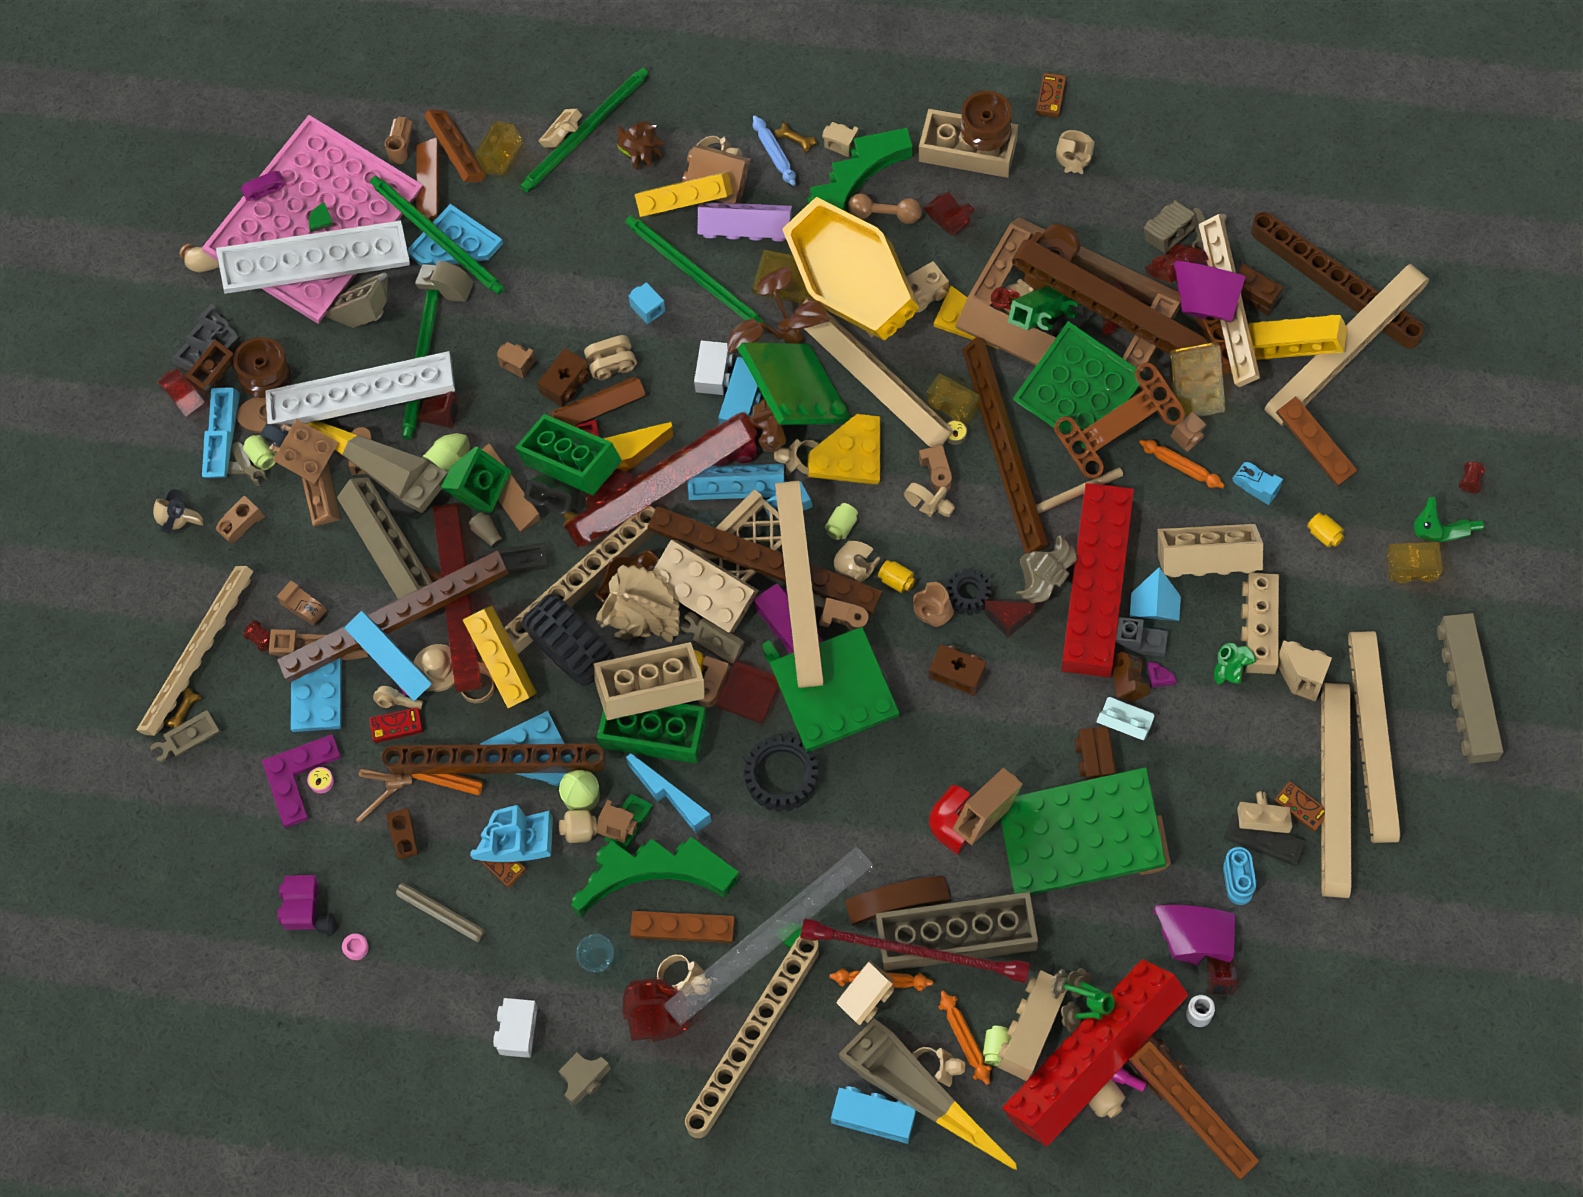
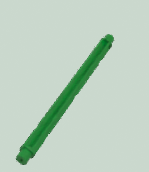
M643 67L638 72H634L575 132H572L541 164L525 177V181L520 184V188L525 193L531 188H535L552 169L564 160L628 96L644 83V79L649 75V72Z
M376 175L371 178L370 184L375 187L378 193L472 273L490 291H494L497 295H501L504 292L505 287L500 284L497 278L444 232L438 229L434 223L404 197L399 195L385 180H381Z
M632 215L626 219L625 223L631 227L633 232L651 244L657 251L687 275L691 276L727 307L735 311L742 319H755L757 324L760 322L766 324L758 313L740 301L734 294L640 219H636Z
M427 289L415 358L429 355L439 290ZM421 399L407 401L402 425V438L405 440H412L413 432L416 431Z

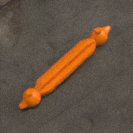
M1154 440L1139 441L1146 453H1154L1159 460L1198 481L1206 482L1210 488H1224L1225 485L1217 474H1209L1205 468L1164 446H1157Z
M841 968L836 973L830 974V978L836 980L840 986H844L848 982L852 983L860 971L849 973L845 968ZM887 973L894 979L892 986L896 988L914 986L918 991H922L927 986L933 985V981L927 979L922 973L915 977L909 974Z
M942 991L938 1007L940 1010L944 1009L947 1011V1019L969 1064L975 1068L973 1078L975 1080H982L986 1085H989L992 1067L984 1065V1057L961 1011L955 1007L958 998Z

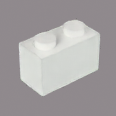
M701 341L694 380L696 392L724 395V389L729 386L730 373H727L728 366L732 367L734 353L730 355L728 352L727 343Z
M504 998L503 1006H499L497 1013L500 1029L495 1031L494 1047H497L500 1055L531 1058L538 1009L535 1001Z

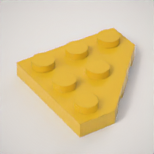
M856 414L813 448L808 454V477L878 484L880 481V416Z

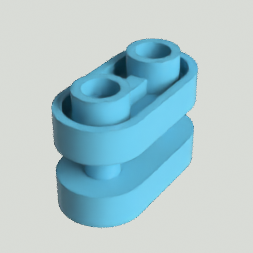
M1235 847L1227 853L1223 872L1228 898L1234 904L1244 905L1252 899L1256 888V880L1251 854L1245 848Z

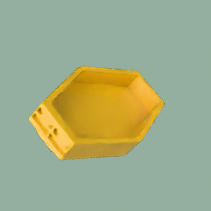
M816 197L782 228L808 293L829 312L885 341L898 328H902L906 321L911 319L915 312L920 309L892 243L877 227Z

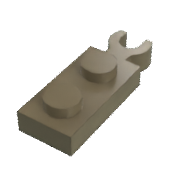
M688 612L684 616L690 624L685 622L680 628L686 633H694V641L731 664L737 662L745 641L725 631L706 618L699 621L698 616L693 612Z
M208 710L164 734L166 742L154 743L150 749L152 751L159 748L163 749V754L156 759L158 762H164L169 757V753L173 752L178 757L220 733Z

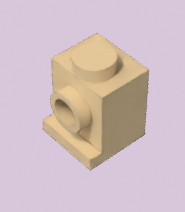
M832 122L823 131L822 138L824 139L825 148L850 157V148H854V138L859 137V128L854 126L853 130L843 124Z

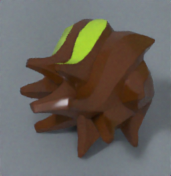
M648 121L639 122L630 127L626 132L621 126H618L617 146L621 153L632 160V165H634L636 170H638L640 161H645L648 167L651 166V153L656 154L660 158L663 157L658 146L665 145V142L657 137L655 131L657 125H652Z

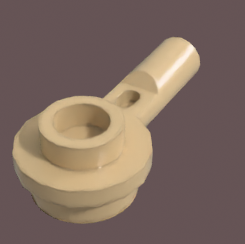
M380 686L373 695L374 701L383 708H389L397 704L408 708L418 707L421 710L423 704L422 700L416 699L413 701L389 686Z

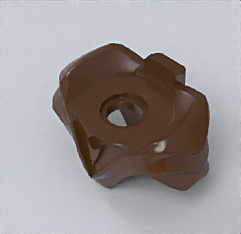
M1052 224L1043 233L1036 232L1030 239L1051 252L1059 253L1062 258L1073 264L1081 248V243L1075 230L1062 224ZM1025 273L1024 281L1032 288L1041 289L1048 286Z
M761 399L759 404L753 406V414L747 418L746 426L763 429V433L756 438L755 443L757 446H761L765 452L772 453L778 451L786 443L783 424H778L766 400Z
M645 550L633 557L615 556L608 563L603 582L595 594L600 603L604 605L610 594L609 582L612 576L618 573L619 567L625 565L629 568L635 565L639 569L644 567L647 571H653L659 561L658 557L652 551Z

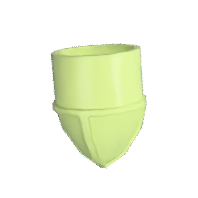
M458 433L445 435L436 440L422 458L430 460L439 468L449 472L451 466L469 452L468 437Z
M584 770L570 771L563 776L560 782V796L569 810L591 811L598 804L600 798L599 784L597 778L591 772Z

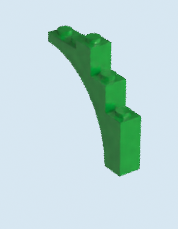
M903 128L854 138V148H850L852 159L833 162L832 172H829L830 183L810 187V197H807V204L818 197L846 212L850 198L854 196L869 178L894 163L912 158V144L908 129Z
M692 837L687 842L683 841L677 847L675 856L650 839L647 844L643 843L638 848L636 858L611 840L607 846H602L596 855V863L600 870L594 871L588 879L589 884L583 891L579 890L574 895L571 906L573 912L582 918L597 902L610 893L630 884L659 879L691 882L725 898L740 880V876L736 869Z

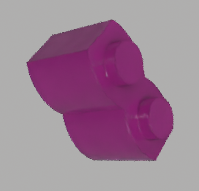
M315 875L285 876L284 883H280L279 895L280 898H283L282 907L278 908L277 918L285 930L315 929L319 881Z

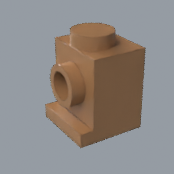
M507 342L499 348L497 353L500 367L523 379L536 362L534 351L530 348L526 351L525 348L518 344L514 346Z
M1192 411L1175 427L1170 437L1188 452L1205 437L1202 431L1206 424Z
M607 800L598 818L596 833L625 843L628 835L634 834L638 821L633 820V813L623 808L613 807L612 801Z

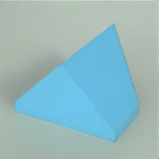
M1160 567L1131 593L1130 618L1179 621L1181 596Z

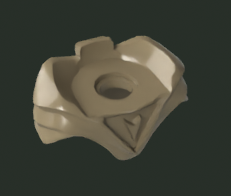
M1059 535L1056 537L1055 549L1051 552L1032 551L1031 553L1024 554L1020 559V565L1024 573L1026 586L1024 591H1017L1015 594L1020 595L1022 599L1028 600L1029 604L1048 600L1054 585L1060 587L1069 575L1066 569L1077 560L1073 546H1069L1068 542Z

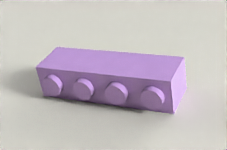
M702 202L698 206V234H702L705 238H716L717 235H723L728 239H739L740 236L749 237L750 240H762L765 237L772 238L773 241H785L786 237L782 228L792 220V206Z

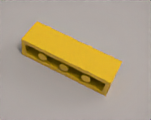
M727 171L642 191L635 194L640 217L728 197L733 194Z
M1341 315L1284 319L1269 322L1262 321L1259 323H1249L1248 326L1256 360L1344 352L1347 327Z
M491 605L463 619L507 708L535 695L537 692L493 606Z

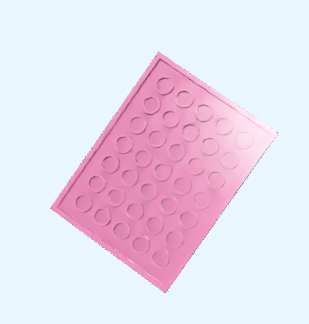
M308 115L260 175L263 176L273 171H280L286 182L285 186L274 193L254 201H247L243 196L202 247V252L218 261L216 248L395 222L401 218L403 213L375 190V187L370 184L371 178L376 175L381 180H385L409 203L415 200L423 185ZM325 203L332 220V226L310 232L309 217L312 211L318 205ZM357 274L261 289L319 324L327 311L337 301L338 296L343 293Z

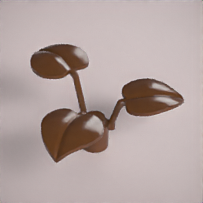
M781 267L765 275L757 285V291L761 296H768L773 293L784 316V320L778 325V332L763 322L757 324L755 319H748L738 324L731 331L727 342V349L731 355L738 350L737 348L742 342L756 343L762 337L764 329L774 334L778 340L783 338L786 343L799 344L803 340V334L800 329L829 322V318L825 313L823 305L819 301L812 300L800 305L795 310V314L791 315L789 319L778 291L789 287L792 282V273L787 267Z

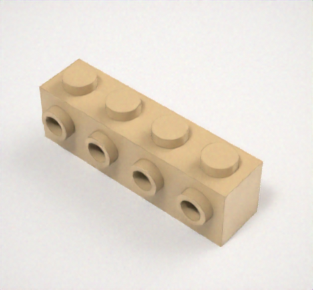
M934 261L906 277L920 308L916 312L923 311L934 300H942L949 290L948 279ZM867 332L870 337L875 336V335H873V334Z
M1249 573L1247 581L1242 582V596H1246V604H1242L1241 617L1246 619V627L1242 626L1241 641H1245L1246 646L1253 651L1256 662L1245 666V673L1276 674L1278 667L1279 574Z
M1040 971L1036 979L1031 977L1025 990L1029 993L1027 1000L1022 998L1016 1013L1020 1014L1018 1021L1013 1020L1008 1029L1007 1035L1011 1036L1008 1044L1003 1042L997 1057L1001 1058L998 1068L1025 1081L1028 1080L1034 1070L1066 991L1060 993L1057 999L1053 998L1051 987L1054 976L1044 971Z

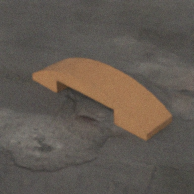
M271 629L269 654L284 657L326 635L296 634V630ZM360 647L340 658L341 660L360 659L368 657V653L363 647Z

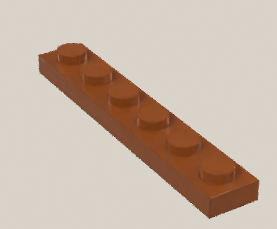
M1147 1041L1129 1059L1237 1179L1241 1180L1259 1162L1150 1041Z

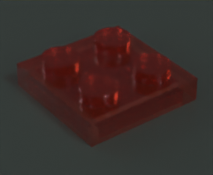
M1178 244L1173 246L1170 252L1164 256L1154 258L1151 261L1152 263L1147 265L1145 269L1149 276L1172 283L1177 280L1176 270L1174 269L1175 261L1202 264L1209 259L1206 251Z
M735 661L716 706L722 710L763 724L779 685L774 675Z

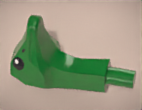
M1429 497L1426 507L1415 519L1413 527L1415 535L1421 539L1432 542H1445L1470 536L1471 531L1483 530L1484 524L1482 520L1469 521L1468 519L1453 523H1441L1438 518L1436 498Z

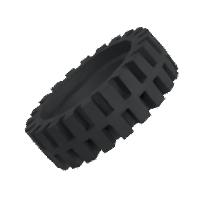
M782 735L776 736V739H772V737L766 738V742H759L757 748H753L750 751V756H747L744 777L748 792H750L751 797L759 805H764L769 810L773 808L777 812H782V809H786V811H791L793 807L797 809L802 806L803 802L806 803L810 800V796H813L818 785L819 769L813 751L806 752L801 740H793L791 736L782 738ZM772 753H792L800 758L805 765V781L794 793L783 796L773 795L765 791L759 784L757 779L758 767L764 758Z

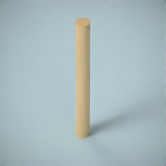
M1119 467L1086 483L1105 485L1122 477L1123 472ZM1085 483L1037 504L1038 514L1084 494Z

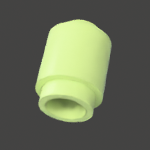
M253 435L246 439L243 451L257 468L267 470L276 463L273 461L276 453L269 449L270 445L261 435Z
M846 503L836 507L825 525L827 534L835 540L846 539L857 521V510Z
M993 1026L992 1029L986 1031L983 1050L984 1063L998 1067L1001 1058L997 1057L1003 1042L1008 1044L1011 1037L1007 1035L1008 1029L1006 1027Z

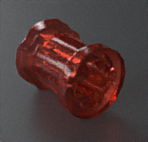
M999 287L992 292L991 303L996 308H1004L1010 311L1012 300L1019 298L1020 294L1014 290Z
M1476 462L1465 463L1464 477L1459 482V488L1462 491L1469 493L1480 492L1481 476L1484 475L1486 469L1484 465Z
M254 620L245 628L243 637L246 640L250 639L257 645L258 650L264 652L269 648L271 632L268 633L261 627V623L258 620Z

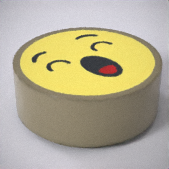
M959 420L949 421L947 424L953 429V433L946 441L953 445L961 444L967 437L966 425Z

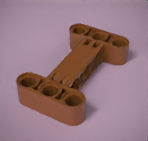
M1143 363L1135 370L1134 378L1142 392L1083 431L1080 430L1076 422L1070 417H1062L1055 423L1054 432L1084 477L1094 479L1103 472V463L1095 451L1155 411L1161 420L1169 426L1179 424L1183 420L1185 415L1183 407L1153 364ZM1142 368L1151 370V380L1144 381L1141 379L1140 370ZM1161 388L1165 391L1166 397L1163 401H1158L1153 397L1154 389ZM1169 408H1175L1178 411L1179 417L1176 421H1171L1167 418L1166 412ZM1067 421L1071 424L1072 430L1070 434L1064 435L1059 431V424L1061 422ZM1076 441H1080L1085 445V451L1081 455L1075 454L1072 450V445ZM1089 461H1094L1098 465V472L1095 475H1090L1086 472L1085 466Z

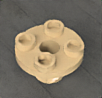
M430 645L421 650L414 660V663L432 680V684L426 691L439 692L447 690L461 678V659L458 653L447 645Z

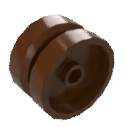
M979 91L965 100L961 112V135L969 146L980 151H992L1000 148L1008 141L1012 122V107L1008 99L994 91Z
M258 337L243 342L237 348L233 357L234 368L239 383L246 393L253 397L266 398V390L287 386L290 379V369L286 361L285 352L278 342L270 338Z

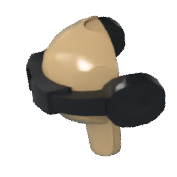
M170 490L166 500L156 499L153 514L156 522L161 525L160 531L170 534L172 529H180L186 522L203 526V519L200 514L185 508L183 494L180 490Z

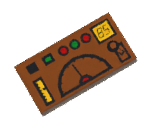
M1049 73L1043 74L1036 115L1059 118L1066 76Z
M1290 781L1274 799L1277 805L1289 807L1290 814L1313 832L1324 821L1325 808Z
M478 860L508 889L526 872V868L518 861L493 862Z

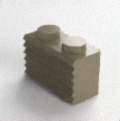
M1174 200L1173 203L1165 206L1157 217L1150 219L1144 226L1145 240L1150 245H1153V247H1156L1157 250L1159 249L1160 252L1166 254L1198 226L1196 213Z

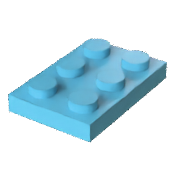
M341 658L291 682L292 732L342 729Z

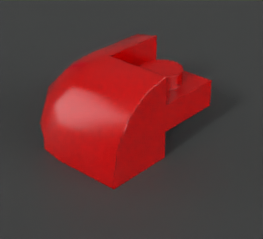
M951 785L932 808L929 815V825L932 834L937 840L958 855L968 842L955 832L953 827L966 802L971 797L970 793L963 788Z

